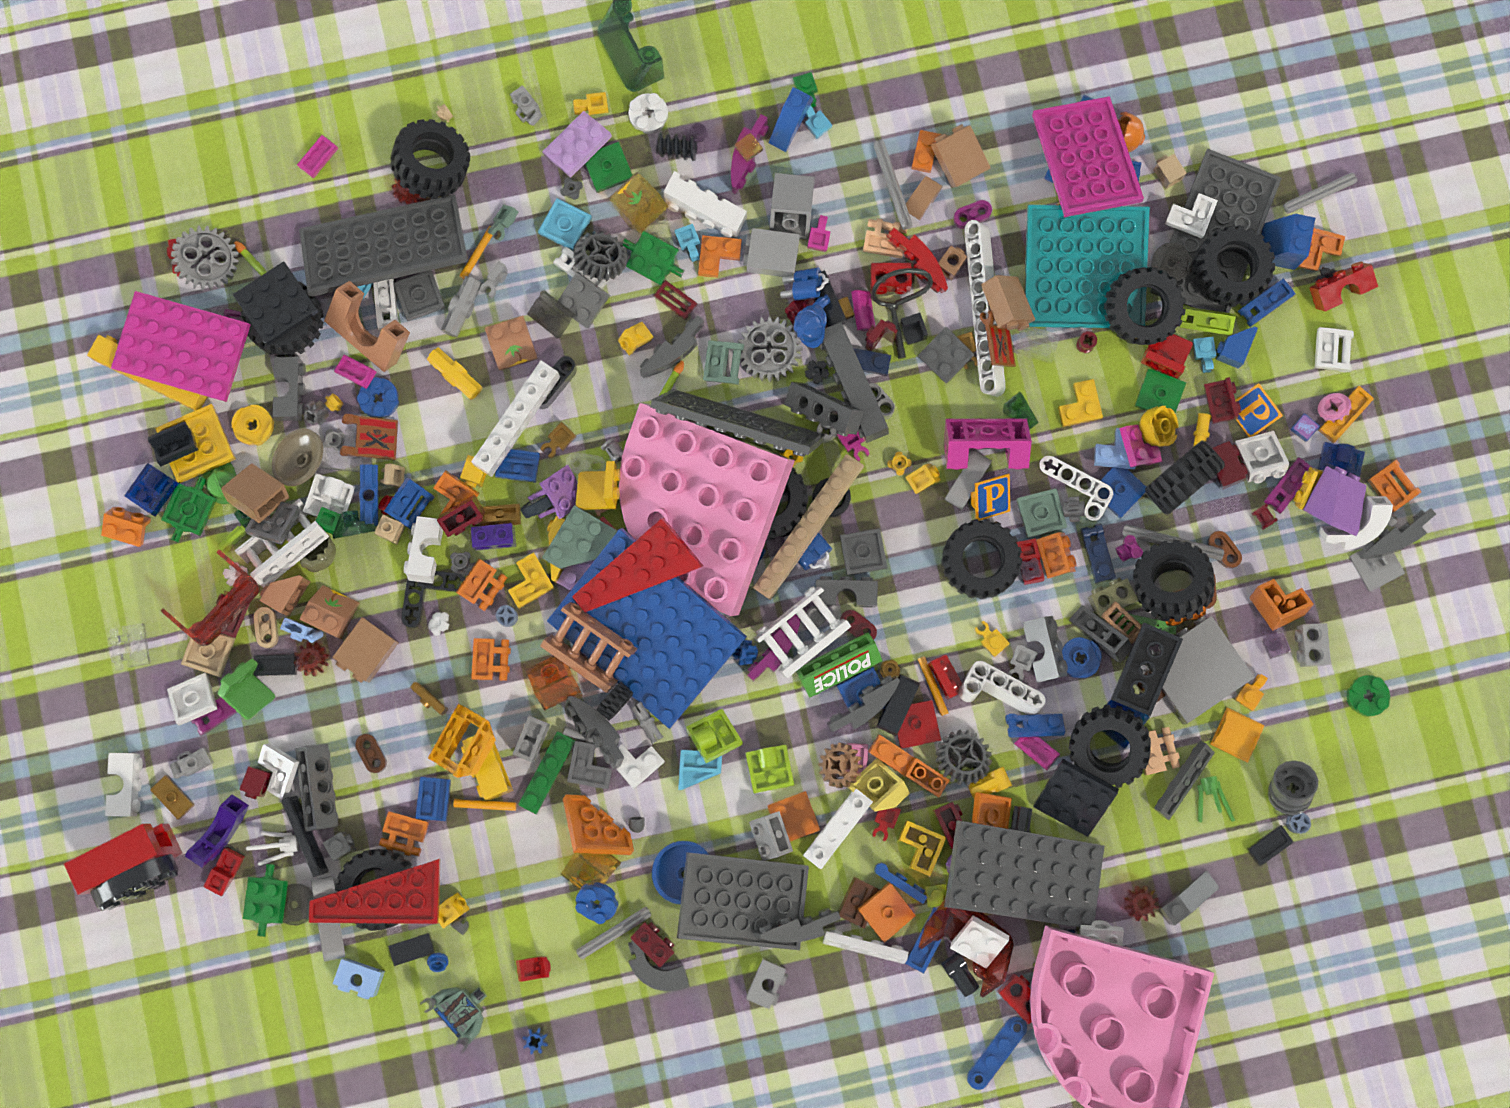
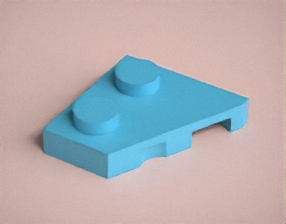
M681 750L678 790H684L721 774L722 756L706 763L699 751Z

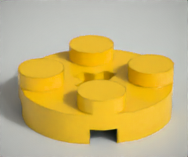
M253 404L240 408L234 414L231 425L234 435L239 441L250 446H260L270 438L274 429V420L266 409ZM256 420V429L249 430L250 426L248 423H253Z

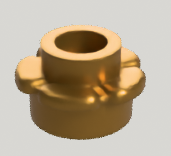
M894 660L884 661L881 664L880 674L882 677L889 675L896 677L900 674V667H898V663Z

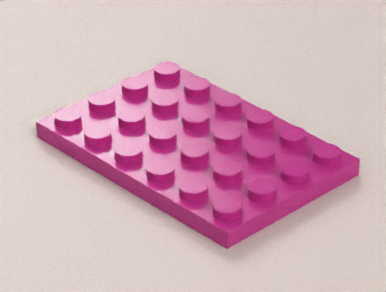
M1110 96L1033 111L1032 117L1064 217L1143 202L1144 197Z
M135 291L111 369L227 402L251 324Z

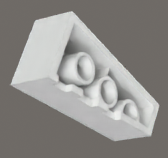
M674 171L664 190L667 208L673 212L680 211L684 213L685 217L690 220H699L709 229L716 228L726 237L731 238L733 236L737 238L747 218V211L726 199L719 201L713 192L708 189L700 190L696 185L697 183L690 179L688 182L680 179L681 174Z

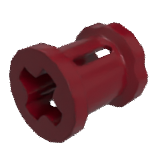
M1091 331L1082 333L1077 340V350L1084 354L1090 353L1097 344V336Z
M1267 503L1251 513L1261 523L1262 530L1278 521L1269 511Z

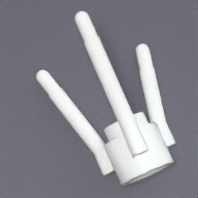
M261 831V835L282 837L283 839H279V843L246 847L247 851L280 847V851H284V853L258 862V865L261 866L286 856H294V852L299 851V842L296 835H293L292 832Z

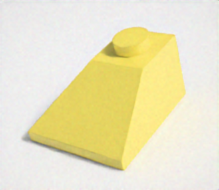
M877 758L861 772V776L855 778L857 782H850V787H848L852 792L855 789L859 790L873 801L869 807L874 812L895 808L910 794L904 781Z

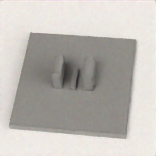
M1362 549L1349 556L1369 592L1405 574L1394 553L1378 558L1361 559L1359 556L1365 552Z

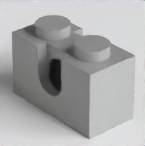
M763 958L746 999L767 1009H770L771 1005L775 1006L780 994L776 993L779 985L784 986L788 974L785 973L786 968ZM765 979L774 981V987L771 990H766L762 987V982Z

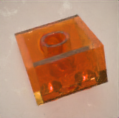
M555 656L526 669L533 691L544 711L567 700L569 696L574 697L581 693L571 668Z

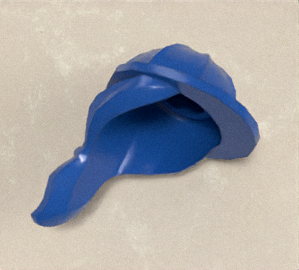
M828 295L818 298L813 305L805 307L795 317L793 330L801 342L809 348L819 347L823 343L827 323L826 313L823 308L830 302Z

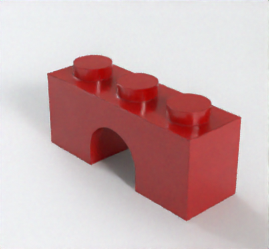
M1360 261L1352 264L1351 268L1347 270H1339L1333 273V276L1328 279L1317 280L1316 284L1310 286L1309 289L1315 308L1326 312L1343 304L1341 292L1346 285H1349L1351 293L1359 295L1379 286L1372 265Z

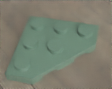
M574 505L542 559L559 569L595 561L617 533V530Z

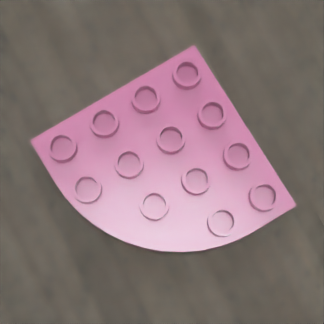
M640 403L625 444L620 466V505L627 531L637 540L664 517L704 565L678 577L717 611L729 616L739 615L795 460L707 426L696 425L694 421L689 419L683 421L676 419L675 415L670 413L667 415L655 412L656 409L650 408L649 404Z
M1045 926L1031 982L1030 1006L1034 1034L1047 1066L1063 1088L1084 1108H1180L1214 973L1203 967Z

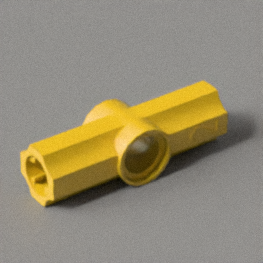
M439 347L429 354L427 361L453 387L456 386L470 400L480 394L483 389L482 386L456 360L453 361Z

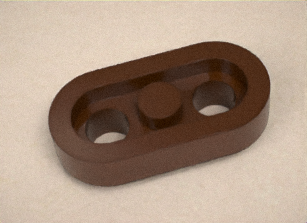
M370 734L360 735L356 740L355 747L366 769L371 773L384 771L387 766V759L376 738ZM369 741L371 745L366 749L364 743ZM375 759H379L380 765L378 767H375L373 764Z

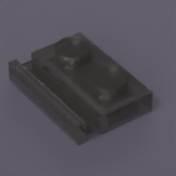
M545 290L540 292V296L535 300L527 313L529 317L557 339L561 338L571 319L575 316L573 312Z

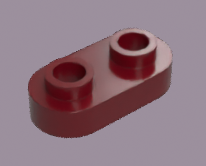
M846 610L842 613L840 620H847L849 616L854 618V622L849 623L851 627L846 631L855 638L864 635V629L870 630V636L873 640L876 638V627L858 612Z

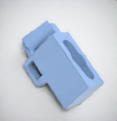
M285 617L280 627L281 630L291 633L290 638L301 642L303 639H307L312 643L323 637L321 630Z

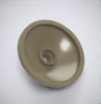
M306 428L289 433L279 443L273 455L272 471L276 480L286 486H298L309 480L318 470L323 458V442L320 436Z

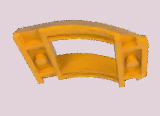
M458 703L428 759L434 761L457 778L477 774L496 741L490 722ZM472 723L479 728L461 761L457 763L450 758L469 724Z

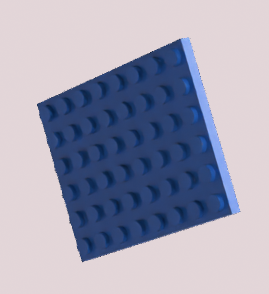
M623 528L619 529L547 622L558 631L567 617L561 611L562 607L570 602L577 604L572 596L636 540ZM679 577L586 612L623 639L631 641L633 646L637 648V651L629 658L624 655L613 677L618 680L617 684L622 682L633 692L632 697L639 703L642 702L643 706L669 729L677 722L747 637ZM574 620L565 638L574 645L584 626ZM590 632L580 651L590 658L601 638ZM607 644L596 662L597 666L606 671L618 650Z

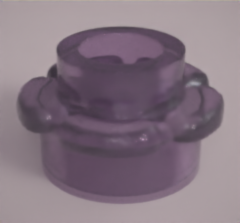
M701 123L693 124L689 128V138L693 136L696 142L697 139L698 142H703L708 136L706 127Z

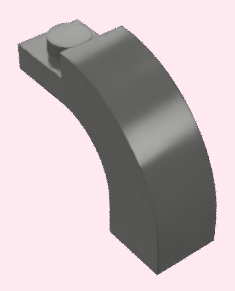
M632 940L628 943L631 955H636V958L629 960L630 967L644 984L653 989L667 992L690 987L684 965L667 970L659 969L649 962L646 954Z

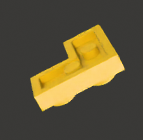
M1094 379L1074 383L1073 387L1077 403L1058 407L1062 427L1103 418Z
M534 552L516 562L526 580L508 591L519 609L555 589Z

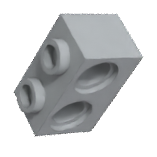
M1327 623L1297 626L1295 641L1298 642L1299 650H1297L1296 657L1300 667L1331 665ZM1308 630L1314 633L1313 641L1307 637ZM1310 651H1314V652H1315V654H1316V660H1315V661H1313V660L1310 659V657H1309V652H1310Z
M528 716L512 755L535 763L550 724Z

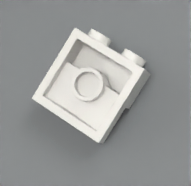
M1274 431L1235 441V445L1240 453L1239 457L1248 471V474H1246L1248 482L1261 483L1266 477L1274 476V478H1280L1287 472L1289 462Z

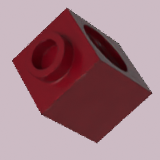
M248 766L239 790L245 792L244 796L255 800L257 796L264 797L272 773Z

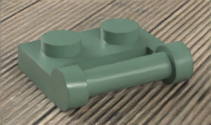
M708 340L703 380L739 385L738 372L744 344ZM729 349L733 350L730 377H726Z

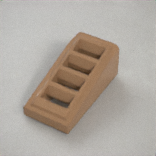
M1114 601L1101 617L1126 636L1132 644L1136 640L1141 624ZM1117 608L1119 610L1118 613L1110 619L1109 615ZM1122 614L1124 615L1118 624L1114 623ZM1128 619L1130 622L1123 629H1121L1120 627ZM1134 625L1135 628L1127 635L1128 629Z

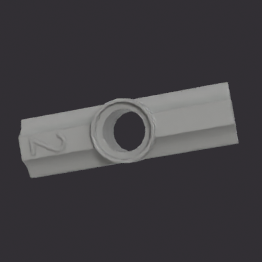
M465 276L457 295H454L450 301L449 313L442 325V332L452 337H458L465 320L473 312L474 301L482 285L481 282L470 276Z

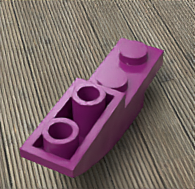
M760 114L751 130L746 127L743 128L735 145L731 163V187L734 194L737 193L738 189H743L747 181L745 177L748 172L752 173L756 166L755 154L753 153H755L759 146V138L761 136L764 137L769 128L767 125L768 118Z
M797 614L786 621L796 635L801 621ZM778 627L770 635L783 652L788 655L793 643L784 631ZM770 647L762 654L764 658L759 663L755 661L748 668L750 673L747 677L752 682L767 668L774 673L782 664Z

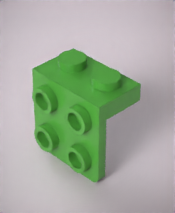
M253 659L246 663H240L234 673L226 674L220 681L222 684L217 693L246 720H250L275 699V694L253 675L258 665Z

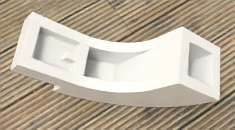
M1366 496L1357 536L1334 526H1320L1319 534L1329 544H1337L1339 542L1344 550L1366 545L1379 536L1387 526L1392 514L1393 504L1386 496Z

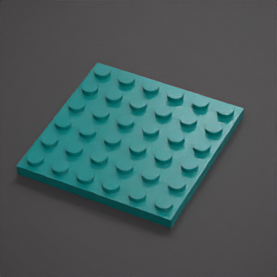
M1027 205L1025 295L1035 317V321L1029 323V327L1109 328L1110 323L1105 319L1107 313L1106 309L1104 310V303L1107 301L1105 296L1111 289L1110 285L1121 274L1129 270L1147 267L1150 207L1121 206L1064 217L1061 205ZM1140 287L1134 290L1127 301L1129 317L1134 323L1145 326L1147 287Z

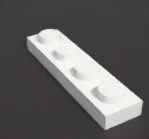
M837 930L826 931L823 944L902 964L908 958L909 952L904 951V948L901 946L892 945L888 947L884 946L883 942L877 940L868 942L857 935H851V937L844 936L842 932Z

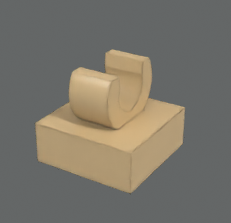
M385 464V468L381 469V472H384V479H380V482L400 488L404 482L405 467Z

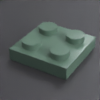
M1056 488L1016 499L1027 538L1067 528Z

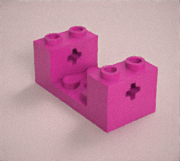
M945 419L944 453L947 469H967L969 448H1004L1008 468L1017 470L1029 468L1032 440L1027 419Z

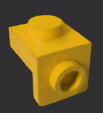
M640 322L624 330L618 342L626 353L631 355L636 348L650 342L654 336L645 324Z

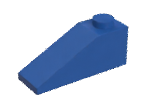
M794 87L792 88L783 105L769 144L787 152L814 100L811 96Z

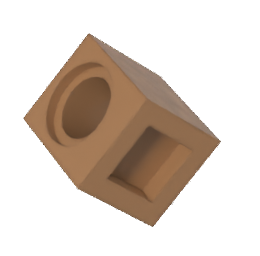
M950 246L939 261L944 276L951 281L967 259L965 252L959 247L954 248ZM953 258L958 264L951 265L947 260Z

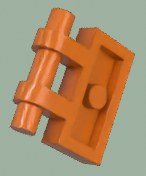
M478 559L456 593L472 604H475L477 599L480 598L483 601L478 608L486 611L488 606L493 604V599L498 591L502 590L505 586L504 582L508 577L501 573L496 580L493 576L497 570L481 559ZM488 583H491L493 586L487 595L482 593Z
M474 638L472 680L493 681L494 672H498L499 681H507L508 673H510L508 656L511 654L509 640L501 639V647H495V639ZM494 654H500V666H494Z
M388 811L382 832L389 833L390 836L389 839L381 838L379 846L385 847L392 852L393 850L404 852L406 856L411 857V855L419 857L422 849L414 847L415 841L424 843L429 822ZM397 836L407 838V844L396 842Z

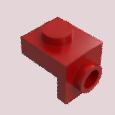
M547 956L516 960L519 982L549 978L551 965L549 960H547Z

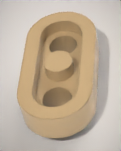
M259 608L254 613L256 641L263 648H272L279 640L276 614L270 608ZM269 615V620L264 622L263 617ZM267 635H271V640L269 642H266L265 640Z

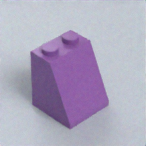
M1326 466L1303 510L1331 526L1357 536L1367 485L1359 482L1360 477L1350 472L1347 476V471L1337 466L1335 469Z

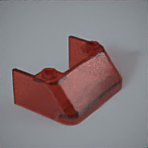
M220 550L216 553L238 572L240 576L234 581L233 588L202 621L194 623L187 629L164 608L160 610L200 646L210 645L258 595L260 590L259 584Z
M944 899L925 924L919 948L923 949L932 941H939L943 936L953 941L972 916L1009 935V941L987 968L973 961L974 974L983 980L980 996L984 998L1005 983L1014 941L1008 932L984 913L944 907Z

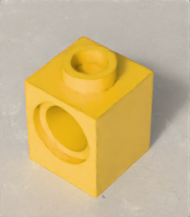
M468 455L460 478L465 484L476 489V486H483L487 474L475 467L471 462L474 457Z

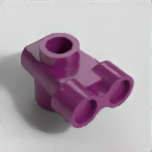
M1133 535L1126 536L1123 539L1124 544L1115 548L1122 562L1130 558L1138 559L1143 554V550Z

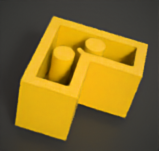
M905 821L898 840L917 848L909 868L931 876L946 837L910 821Z

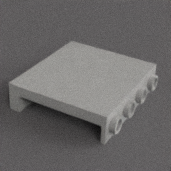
M1202 616L1193 622L1195 625L1189 630L1186 627L1177 633L1178 637L1183 638V641L1162 691L1180 715L1178 718L1182 724H1188L1255 678L1212 616L1206 619ZM1152 650L1151 655L1155 656L1156 653ZM1146 663L1145 666L1151 673L1150 663Z

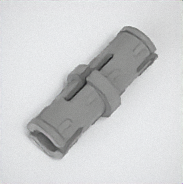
M640 702L637 706H633L631 710L639 720L640 728L645 730L651 743L657 742V739H662L663 735H661L656 727L655 719L650 717L643 703Z

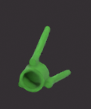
M1217 776L1200 779L1201 785H1197L1199 791L1198 821L1200 823L1203 821V792H1205L1206 795L1213 794L1217 810L1221 813L1222 808L1217 794L1219 793L1231 821L1234 822L1235 818L1222 791L1220 781L1217 780Z

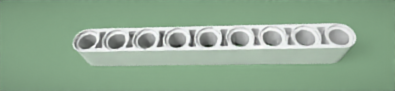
M971 220L966 224L964 232L979 383L983 393L999 397L1004 393L1006 387L1004 366L992 365L991 370H989L991 358L990 352L987 350L986 328L980 320V313H986V318H988V311L991 310L981 286L982 283L994 277L990 230L987 225Z

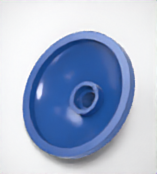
M677 841L664 847L654 860L652 867L653 884L658 893L671 903L681 905L684 879L682 873L685 871L686 853L709 855L703 847L694 842Z

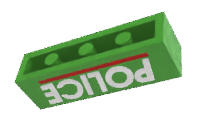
M866 633L804 664L796 673L802 687L810 698L875 666L883 660L875 641L869 633Z

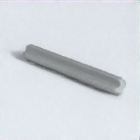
M1349 173L1286 202L1283 208L1287 214L1355 184L1357 178L1354 173Z
M644 907L578 948L576 952L579 958L584 959L650 918L651 913L649 909Z

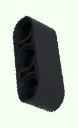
M561 357L552 367L558 371L560 382L552 388L547 399L539 409H547L575 376L577 367L571 357ZM564 364L572 365L569 371L562 370Z
M903 674L899 675L898 679L900 682L886 703L876 726L894 736L898 734L920 685L919 682Z

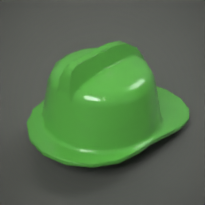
M231 462L203 473V478L207 479L205 485L209 495L216 498V502L219 504H229L221 488L237 475Z

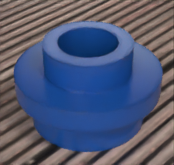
M433 953L428 957L427 964L431 971L442 972L447 967L449 959L445 954Z

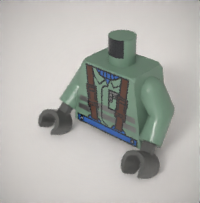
M458 987L442 989L430 998L422 1000L420 1005L424 1002L429 1004V1009L424 1011L425 1013L434 1009L458 1038L454 1048L457 1044H462L464 1048L460 1053H464L468 1044L480 1033L484 1009L479 1003L487 997V994L481 987L475 989L471 994L466 988L461 990Z

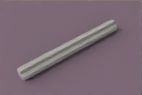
M883 140L875 141L874 149L903 230L910 229L912 221L887 148Z
M1125 525L1123 529L1124 536L1133 535L1138 540L1161 545L1163 541L1172 543L1173 540H1180V543L1183 544L1184 541L1192 544V547L1198 546L1201 548L1202 553H1206L1209 558L1222 560L1224 556V550L1221 548L1131 525Z

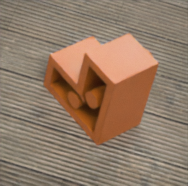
M1275 579L1257 586L1249 597L1272 631L1305 616L1314 605L1303 588L1285 595Z

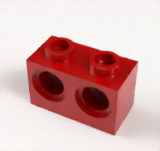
M871 263L870 292L877 282V276H884L899 269L911 268V263ZM912 273L898 274L886 279L885 282L880 284L876 294L881 295L887 292L906 294L910 292ZM903 276L906 281L900 283L896 280V277Z
M1013 974L996 992L1027 1024H1030L1032 1022L1031 1011H1027L1025 1007L1026 1002L1030 1000L1031 989L1028 987L1030 982L1023 975L1018 977L1016 974ZM1014 984L1020 985L1021 991L1018 995L1011 994L1010 989Z

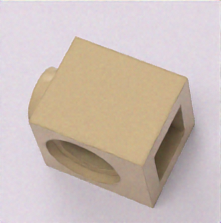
M1175 154L1169 157L1165 155L1158 159L1153 169L1165 189L1182 181L1187 174Z
M382 515L374 534L397 545L406 526L401 522Z

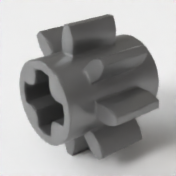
M311 400L303 409L306 421L312 425L318 423L321 426L330 416L328 414V407L320 400L317 403Z
M1069 497V502H1064V517H1069L1070 522H1079L1080 517L1085 516V502L1079 501V497Z

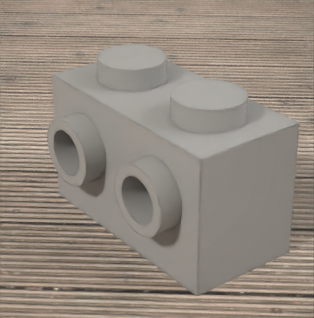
M780 811L749 822L762 861L770 860L793 851Z

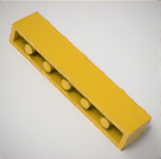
M98 334L87 356L111 369L118 347V340L109 335L103 337ZM114 370L194 411L202 408L207 399V396Z

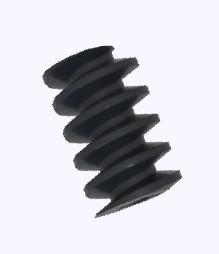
M659 132L656 155L659 151L660 157L664 158L667 152L668 158L671 159L675 153V157L678 160L682 154L684 160H688L691 155V160L695 161L698 139L695 142L694 137L691 136L689 141H687L686 136L683 135L681 140H679L678 134H675L674 138L671 139L670 133H667L666 137L663 138L662 132Z

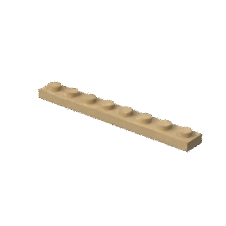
M848 454L844 456L802 516L801 521L795 526L758 579L753 589L769 600L773 598L864 468L862 463Z

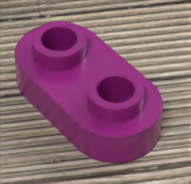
M979 200L961 207L954 214V224L960 229H965L966 224L971 220H976L980 223L990 218L992 206L986 200ZM978 210H983L985 214H979ZM965 217L967 221L962 222L960 218Z

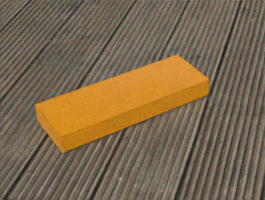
M1357 386L1348 396L1352 407L1349 415H1345L1343 420H1335L1334 423L1331 420H1327L1318 429L1332 443H1335L1374 400L1362 387Z

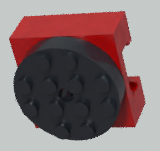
M161 823L155 827H152L151 824H140L64 863V867L77 895L91 894L97 909L105 911L120 906V902L127 899H139L147 894L146 890H156L166 885L165 880L168 881L179 875V868L174 858L183 854L169 823Z

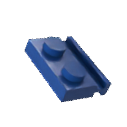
M511 449L496 470L495 477L536 483L540 453Z
M420 777L415 819L447 821L451 788L450 779Z

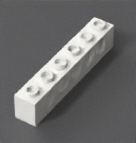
M542 361L539 362L471 461L475 467L491 477L494 475L559 380L560 375L558 371Z

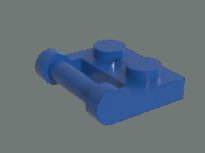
M406 478L384 512L411 530L412 524L417 520V516L422 514L428 503L432 502L435 496L411 479ZM422 495V499L407 520L406 517Z

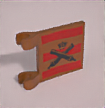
M991 310L988 311V318H986V313H980V320L986 328L991 364L993 366L1016 367L1010 330L993 325L995 319Z
M344 414L342 417L343 424H357L355 447L342 446L340 448L341 456L396 460L398 420Z

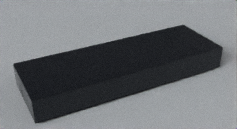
M821 271V273L825 275V278L829 279L826 271ZM829 279L828 283L820 290V296L815 297V299L817 300L825 295H828L830 298L828 305L823 308L826 313L827 327L840 322L843 325L848 321Z

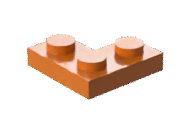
M920 130L912 170L931 173L935 156L931 144L935 143V138L942 134Z
M1314 228L1309 256L1298 267L1318 271L1322 253L1341 256L1345 236Z
M702 235L698 276L718 278L720 259L740 261L742 239Z
M446 470L433 487L450 499L440 514L473 495L476 497L479 495V492Z

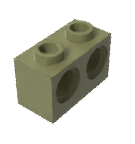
M1119 577L1109 582L1110 587L1103 589L1100 586L1091 591L1092 595L1087 599L1095 615L1102 618L1101 615L1114 601L1123 608L1138 601L1128 578L1121 580ZM1117 588H1122L1125 591L1124 598H1120L1117 595ZM1100 596L1106 598V607H1103L1098 603V598Z

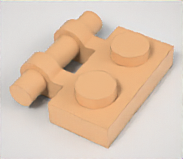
M879 218L877 220L869 219L867 227L875 228V232L866 231L863 252L902 259L903 250L899 247H893L888 242L887 234L880 232L881 229L890 231L892 228H896L900 233L907 234V229L903 230L900 222L890 223L884 222L883 219Z
M1169 727L1161 729L1163 737L1158 738L1156 730L1149 731L1151 751L1148 765L1144 769L1145 775L1166 771L1165 762L1168 761L1171 762L1172 769L1180 767L1178 760L1180 759L1179 752L1176 753L1173 742L1175 740L1174 734L1171 735ZM1160 744H1166L1168 755L1163 756Z

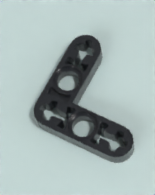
M435 571V576H442L443 583L440 586H434L432 583L418 582L417 587L421 588V591L410 589L411 586L415 587L416 582L409 581L407 578L401 616L402 623L408 628H416L420 625L426 589L456 593L458 589L453 584H448V588H445L447 576H450V581H457V578H460L461 582L465 580V577L458 573ZM413 593H418L420 596L417 604L409 602V596ZM408 606L419 608L418 611L414 610L413 616L417 619L412 621V624L406 620L407 617L411 616L412 611L410 609L407 610Z

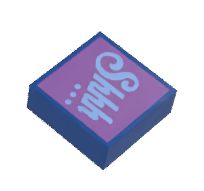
M1304 413L1290 430L1307 442L1320 425Z

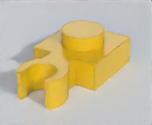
M982 621L981 623L984 625L985 630L979 631L977 627L974 630L978 635H982L985 638L980 643L993 657H996L1010 643L997 628L991 632L988 624Z

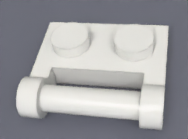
M1319 327L1316 337L1315 368L1351 372L1350 352L1351 339L1354 337V332ZM1339 338L1343 339L1341 363L1337 362Z

